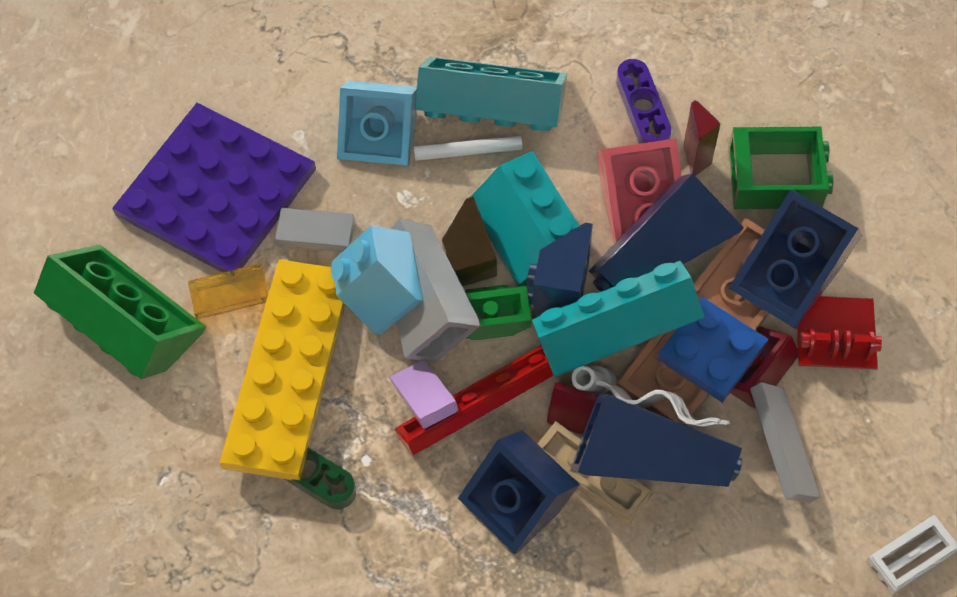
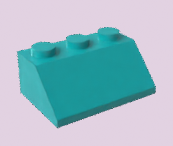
M533 151L500 165L470 196H474L489 239L517 287L527 285L530 263L537 264L542 248L580 226Z

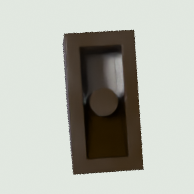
M474 196L466 198L442 238V248L462 287L497 276V258Z

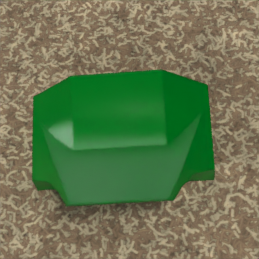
M498 285L465 290L480 323V327L465 339L483 340L513 336L532 327L526 286L510 288L508 285Z

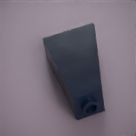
M693 173L683 175L591 267L589 272L595 277L593 281L594 286L602 292L615 287L618 282L624 279L638 278L653 272L661 264L678 261L685 264L737 235L744 227Z
M608 394L598 395L570 472L588 476L729 487L730 482L734 481L740 473L742 459L739 456L742 448Z

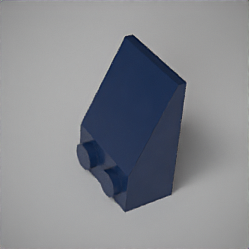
M790 190L729 286V289L796 329L843 267L862 237V233L856 226L795 191Z

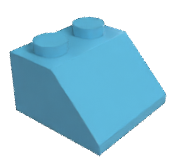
M347 81L341 86L337 159L408 166L416 126L417 110H415L417 87Z
M370 226L331 262V276L335 282L337 296L374 334H383L423 301L410 232Z

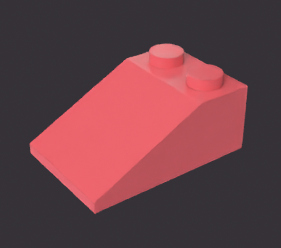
M676 139L606 148L597 152L602 192L614 244L681 176Z

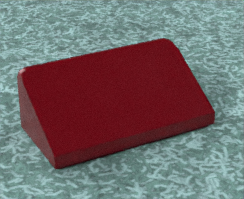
M696 100L691 102L684 139L690 173H693L695 176L712 164L721 125Z
M760 327L757 332L768 338L765 348L731 392L732 395L755 409L750 388L761 382L777 386L798 358V349L792 336L764 327Z
M555 382L547 414V423L553 425L556 421L567 430L583 435L598 394Z

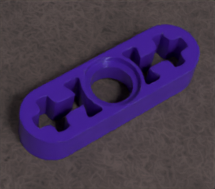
M638 59L623 61L617 70L616 84L638 143L669 140L671 125L648 66ZM627 74H633L635 78H638V88L634 89V82L631 76H627ZM645 99L650 101L653 107L650 110L641 111L634 106V103L637 100ZM653 121V129L656 134H660L659 138H655L652 133H649V122Z

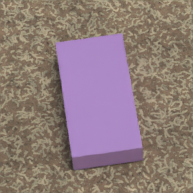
M424 359L390 376L393 387L423 429L459 411L455 399Z

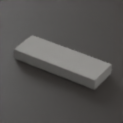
M762 382L750 388L785 499L810 503L821 498L784 388Z

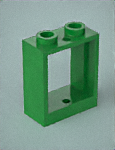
M821 126L733 127L728 149L734 209H779L790 190L823 207L827 194H832L834 180L832 172H827L826 163L829 161L830 147L828 141H823ZM807 154L810 185H753L750 155Z

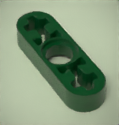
M307 448L306 460L316 464L315 472L310 477L301 478V480L284 479L332 509H344L351 505L356 497V486L352 475L310 448ZM325 470H327L325 473L326 480L333 485L338 486L341 481L344 482L346 491L344 494L337 492L334 496H331L330 487L321 481Z

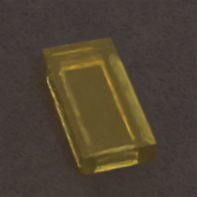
M262 264L188 281L196 319L266 303L269 294Z

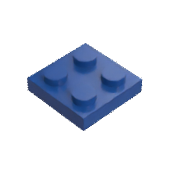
M702 297L699 302L704 318L677 328L659 351L657 360L723 403L765 348L768 338Z

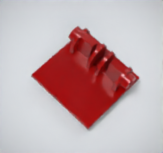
M820 296L797 327L798 366L877 370V352H880L882 349V337L876 336L874 299Z

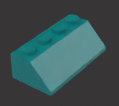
M430 56L418 68L415 110L424 111V115L431 118H445L446 114L459 115V120L464 122L477 123L480 122L481 118L492 119L495 125L503 127H514L516 123L530 124L529 128L532 130L550 131L551 127L557 128L560 122L567 73Z
M681 261L661 264L653 272L638 278L624 279L618 282L615 287L600 293L586 294L577 302L565 307L548 309L541 316L532 319V323L553 375L556 377L702 319L704 314L692 277Z

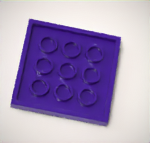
M196 102L112 209L117 217L235 279L279 220L281 208L289 207L316 170L315 161Z

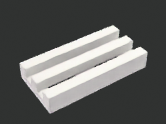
M933 515L869 556L866 562L870 567H874L877 570V577L880 581L884 580L888 585L887 590L893 595L957 553V543L937 517ZM930 529L936 532L935 536L892 564L886 566L882 561ZM941 542L947 546L899 579H896L893 575Z

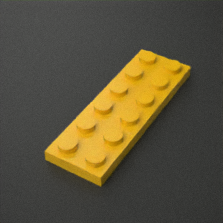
M278 259L219 462L222 469L287 480H301L307 457V448L310 445L346 306L336 294L335 282L331 276V267Z

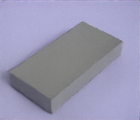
M281 208L275 236L276 245L343 252L352 241L355 224L354 214Z

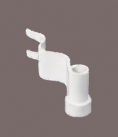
M581 366L576 368L572 374V382L577 389L598 395H611L613 393L616 398L638 407H650L664 398H668L678 418L686 424L700 427L730 424L729 421L712 417L696 421L691 417L682 398L664 390H654L638 400H632L624 389L616 386L617 381L614 373L605 367Z

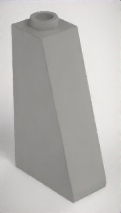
M400 219L390 229L410 232L423 298L421 303L397 321L404 358L437 362L480 327L479 319L432 226L409 219Z

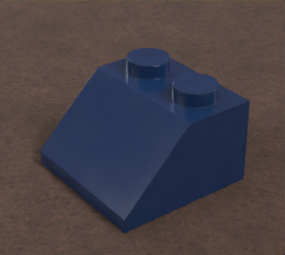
M584 223L542 248L537 264L530 263L527 276V294L529 304L533 305L532 319L541 316L548 309L562 308L575 303L583 296L590 261L593 224Z
M521 430L496 441L458 499L502 543L516 554L559 514L580 484Z

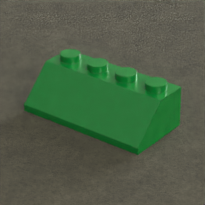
M102 245L47 255L34 290V294L44 301L49 309L59 313L77 331L84 333L99 345L103 352L111 355L125 366L129 373L140 379L167 371L204 333L207 327Z

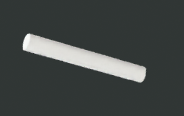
M520 135L414 146L415 161L522 150V138Z

